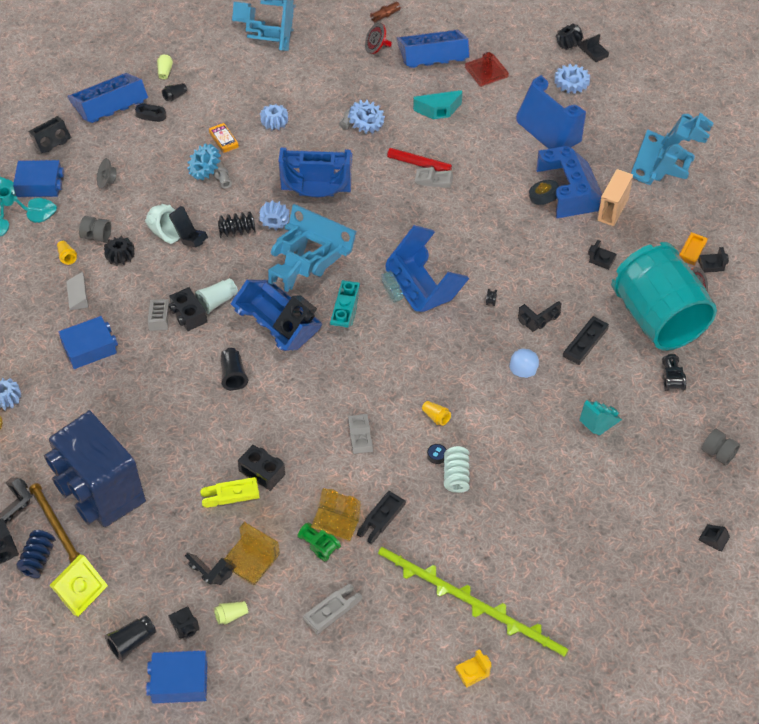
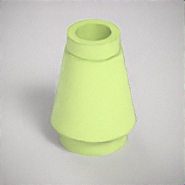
M161 55L157 59L158 77L160 79H167L173 65L172 58L169 55Z
M245 601L221 603L218 607L214 608V613L218 624L223 623L226 625L248 614V608Z

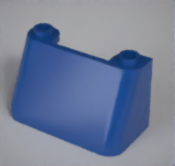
M540 75L532 81L517 112L516 121L548 149L563 146L573 147L582 142L586 111L577 105H570L566 108L562 107L544 92L548 89L549 83Z

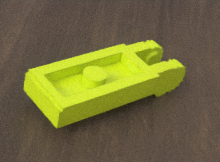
M255 477L218 483L214 486L203 487L200 491L201 496L209 497L202 500L204 508L260 498Z

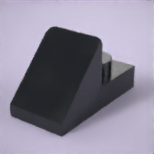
M601 34L584 39L577 45L594 62L609 57V52L599 44Z

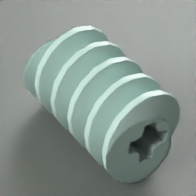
M451 447L444 453V486L451 492L463 493L468 491L470 487L468 484L470 480L468 477L470 473L468 470L469 451L464 447Z

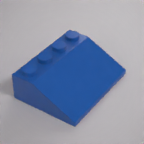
M459 30L396 37L403 62L409 68L418 67L419 64L430 66L434 65V62L445 64L449 63V60L460 62L465 61V58H470L469 40Z
M124 73L67 97L85 121L93 123L102 116L108 117L113 115L117 110H126L129 108V105L143 103L144 99L148 98L142 79Z

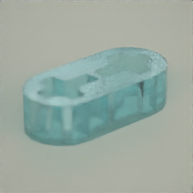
M389 271L381 274L383 285L393 302L403 300L402 290L393 273Z

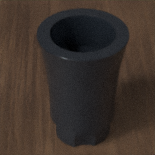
M227 348L221 352L222 387L229 391L243 389L249 380L245 373L241 356L235 348Z
M143 616L118 630L105 634V640L116 658L122 661L138 646L149 640L156 633V629L150 618Z

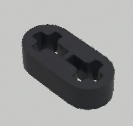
M139 104L135 107L138 119L161 122L166 119L164 107L150 104Z

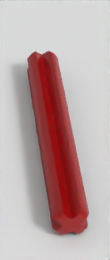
M389 148L387 152L388 158L424 168L434 167V170L439 172L452 170V165L449 163L394 148Z

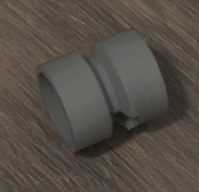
M84 216L80 222L79 235L83 239L92 240L94 238L95 241L106 243L111 235V221L101 218L97 220L95 217Z
M716 428L708 435L701 449L710 456L716 454V459L726 466L737 454L740 443L731 438L726 439V434Z

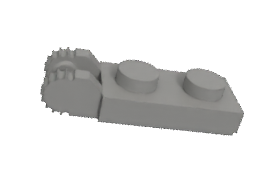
M347 584L303 616V620L318 635L358 604L362 599V595L356 593L348 600H345L344 598L354 590L351 584Z

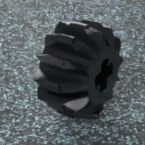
M574 23L562 27L558 34H556L559 47L565 50L577 47L584 38L581 28Z
M122 235L119 238L114 236L113 240H108L107 244L104 245L106 260L110 264L115 263L116 266L120 263L125 266V261L131 262L135 255L134 244L130 242L129 238H123Z

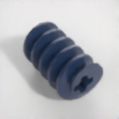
M33 530L29 535V539H27L26 546L23 548V553L19 557L20 560L16 564L17 569L28 577L40 578L41 574L38 571H43L44 566L42 564L47 562L46 557L50 555L49 550L53 549L54 545L51 542L56 541L55 537L44 530Z

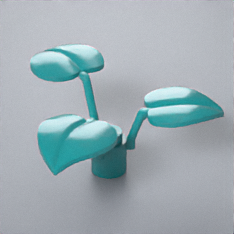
M0 177V237L7 233L10 225L8 220L3 219L4 206H11L16 201L27 211V218L34 223L48 220L57 211V206L47 199L34 198L28 202V207H26L18 200L17 196H14V182Z

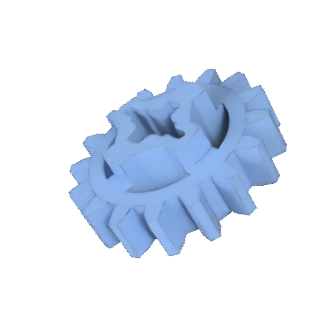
M571 64L568 67L563 65L562 69L558 68V71L555 72L554 83L557 84V88L561 87V91L567 90V93L573 91L574 94H576V91H579L581 93L582 89L586 90L587 86H589L590 74H588V70L583 71V67L579 68L577 65L572 67Z
M360 100L359 103L355 102L349 110V123H354L353 128L358 127L359 132L364 130L365 134L368 131L373 134L375 130L378 132L380 127L382 128L385 116H383L384 111L379 110V105L374 106V102L369 104L368 100L365 103Z

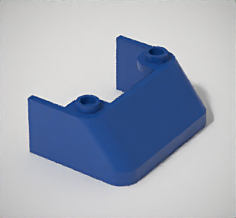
M414 225L387 259L386 271L415 311L425 312L451 301L469 280V277L447 272L437 285L424 268V264L429 257V252L425 245L435 232L434 230Z

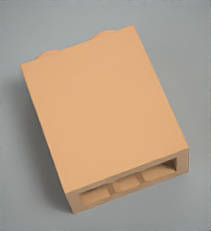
M616 169L601 197L597 221L611 226L616 224L629 199L633 174Z

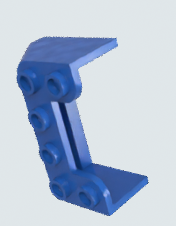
M568 146L539 150L537 172L563 168L569 185L560 186L556 190L558 199L556 218L599 211L603 194L588 161Z
M246 280L230 303L239 315L254 316L259 325L267 327L270 330V334L275 337L276 346L283 351L298 350L322 326L321 321L314 317L310 323L300 324L290 339H287L275 329L273 325L291 299V296L275 283L269 284L268 280ZM300 307V314H301V315L303 314V309H302V307ZM290 322V329H291V330L293 329V324H292V322Z

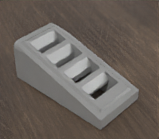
M169 299L150 300L148 314L149 331L168 330Z

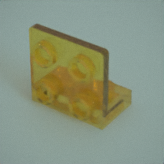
M322 488L319 507L311 527L320 531L324 530L326 533L350 541L359 521L361 501L353 496L339 494L334 489Z
M243 522L239 527L241 539L227 554L225 559L231 560L236 565L233 573L256 585L280 555L279 543L248 523Z

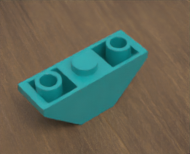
M462 90L413 97V110L433 120L449 118L462 104Z
M341 281L330 325L348 328L353 325L359 297V282Z
M586 400L579 421L592 433L601 435L622 419L618 416L619 411L613 406L609 407L604 403L600 404L596 400L595 402Z

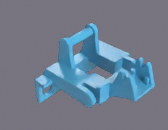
M294 0L260 1V4L283 6L281 27L265 25L264 21H256V8L250 7L251 3L234 1L232 21L246 22V31L258 33V35L247 34V38L280 42L279 50L289 51L290 32H293V12L296 5L293 4Z
M699 113L694 118L690 114H683L665 137L647 129L631 171L633 178L648 185H651L654 180L660 181L665 174L687 179L689 176L688 170L695 156L683 149L679 143L683 140L690 142L691 139L706 143L710 136L706 131H710L714 123L702 113ZM648 137H655L657 142L650 141ZM677 159L684 160L682 168L675 164ZM636 170L643 171L645 175L639 176Z
M293 204L289 223L284 228L288 232L277 238L276 243L271 249V255L274 257L280 253L286 255L285 263L283 265L277 264L268 270V283L272 285L280 277L284 282V291L288 292L289 289H293L298 274L309 277L310 273L321 277L325 269L338 260L341 255L347 256L352 252L356 231ZM297 211L303 214L302 221L297 220L295 216ZM342 232L349 234V241L343 240ZM308 240L323 245L314 252L308 251L304 254Z

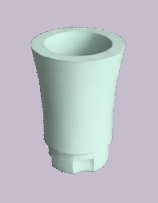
M229 278L207 288L197 290L195 296L205 309L206 314H209L216 307L232 299L238 293V289L234 281Z

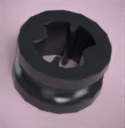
M488 289L486 305L492 304V306H495L497 290L491 291V289Z

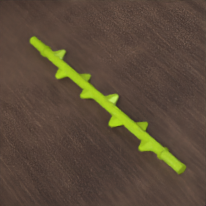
M384 547L380 548L379 555L392 561L396 566L403 567V578L408 579L413 575H417L437 586V596L441 597L450 593L470 604L473 617L476 618L486 613L506 624L509 636L520 632L542 644L543 647H548L566 657L569 649L551 640L549 636L542 635L539 623L528 627L506 615V604L501 603L493 608L471 596V586L466 585L458 589L438 578L435 565L424 570L407 561L403 556H398Z

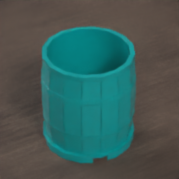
M660 242L661 245L653 247L651 244L644 246L626 258L617 268L616 272L618 275L615 280L612 279L611 286L617 297L622 298L627 310L643 333L649 337L656 348L665 351L680 348L697 339L714 321L717 308L696 274L682 260L676 247L668 242Z

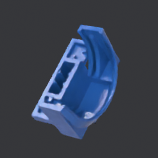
M280 147L278 162L281 190H292L298 193L299 196L334 197V194L338 192H351L353 159L351 150H345V152L287 151V148Z

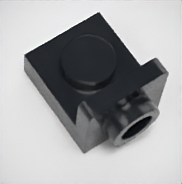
M597 240L595 245H591L589 248V263L609 270L617 254L600 248L601 241Z
M719 247L718 254L700 255L701 269L704 273L724 271L726 264L729 263V257L725 253L724 248Z
M188 606L168 615L179 639L192 637L200 630L198 621Z

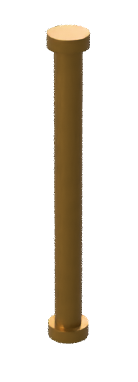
M35 483L29 487V491L36 497L70 556L69 561L72 563L81 554L74 548L41 491V485Z

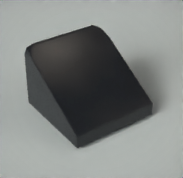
M707 524L699 537V541L722 552L730 535L726 527Z

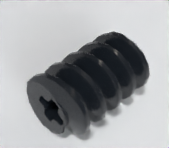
M248 211L247 217L243 212H241L240 218L236 213L233 214V219L229 214L226 215V220H224L222 215L219 216L218 229L220 238H222L223 233H225L226 237H229L230 232H232L233 236H236L237 231H239L240 235H243L244 230H246L247 234H250L251 229L256 233L254 217L250 211Z

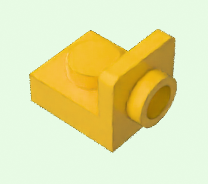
M479 649L475 651V657L457 665L455 670L467 688L489 677L492 664L488 656L483 655Z

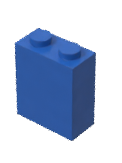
M59 160L18 161L13 183L16 196L58 197L59 190H62L61 178H64V168L61 167Z
M102 316L58 331L61 343L73 369L117 354L115 346H118L116 337L115 335H110L112 332L108 322H104Z
M206 650L152 653V661H148L147 666L148 675H151V679L146 684L147 696L151 697L152 704L207 701L208 659Z

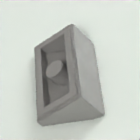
M81 272L67 281L70 310L88 308L84 273Z

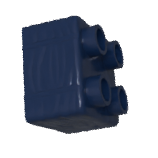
M90 410L50 436L49 443L52 450L46 453L44 458L51 470L56 474L52 477L53 483L63 497L67 498L73 494L79 501L75 504V508L86 524L90 525L97 520L103 527H107L146 502L134 458Z

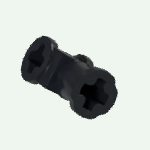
M668 354L662 358V364L665 365L663 374L665 391L670 389L686 390V375L683 372V367L678 365L679 357L676 354Z

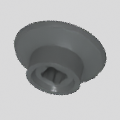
M105 158L98 168L96 180L99 189L104 188L107 183L113 184L116 178V168L111 167V162L108 158Z

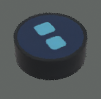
M441 444L431 445L427 450L428 460L433 464L443 463L444 453L447 450L446 447Z

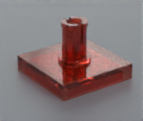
M490 52L484 53L482 58L465 63V69L480 87L509 77V72L495 55Z

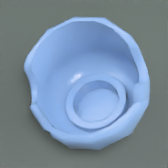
M518 349L511 356L509 368L513 374L528 378L536 374L539 358L530 349Z

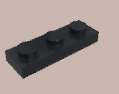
M592 316L565 349L563 357L580 365L606 333L609 324Z

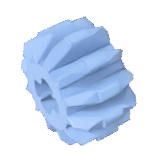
M277 103L275 105L269 104V107L264 106L260 113L261 123L266 129L271 128L272 131L274 128L277 130L280 127L285 128V125L288 123L287 109L283 105L278 106Z
M273 200L270 203L266 202L260 209L259 221L263 223V226H268L269 229L271 227L275 230L278 228L283 229L289 221V210L286 209V205H281L280 201L278 203H275Z
M2 378L0 381V409L3 408L6 411L7 407L13 408L14 404H19V398L21 397L19 385L13 382L11 378L8 380Z

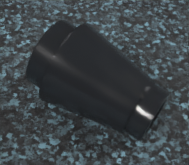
M184 83L165 86L162 89V96L166 101L172 102L186 93L187 87Z

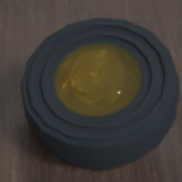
M551 179L537 182L529 190L531 202L536 205L551 203L557 199L556 190L559 184Z

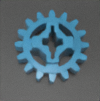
M205 143L203 147L200 145L199 150H194V154L190 155L192 159L188 161L190 166L187 167L189 174L197 180H204L205 177L208 179L209 174H214V170L218 169L217 163H220L218 158L221 156L218 153L219 150L211 144L207 145Z

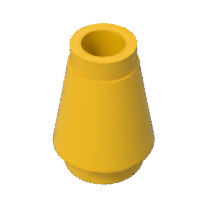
M59 241L57 249L60 261L66 265L73 264L77 259L76 251L66 241Z
M426 401L422 406V411L437 425L444 426L449 422L451 412H449L448 408L430 401Z

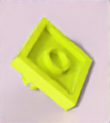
M79 555L50 584L51 588L73 615L78 617L108 586L84 555Z

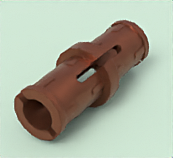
M395 1L388 6H382L380 10L370 14V17L374 16L371 20L376 23L385 17H390L391 14L401 10V7L397 8L400 4Z

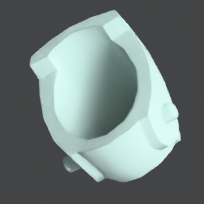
M165 204L154 206L149 210L145 219L149 229L169 244L178 241L180 237L169 218V214L175 209L171 205Z

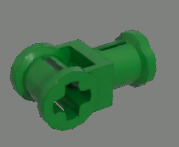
M305 523L298 532L297 537L308 542L310 550L324 562L329 560V556L335 550L341 548V544L336 537L326 533L324 530L316 531L312 528L311 523Z

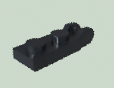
M388 491L367 515L356 535L360 538L363 537L371 526L374 530L368 536L367 542L370 544L374 543L380 533L387 528L406 505V500Z

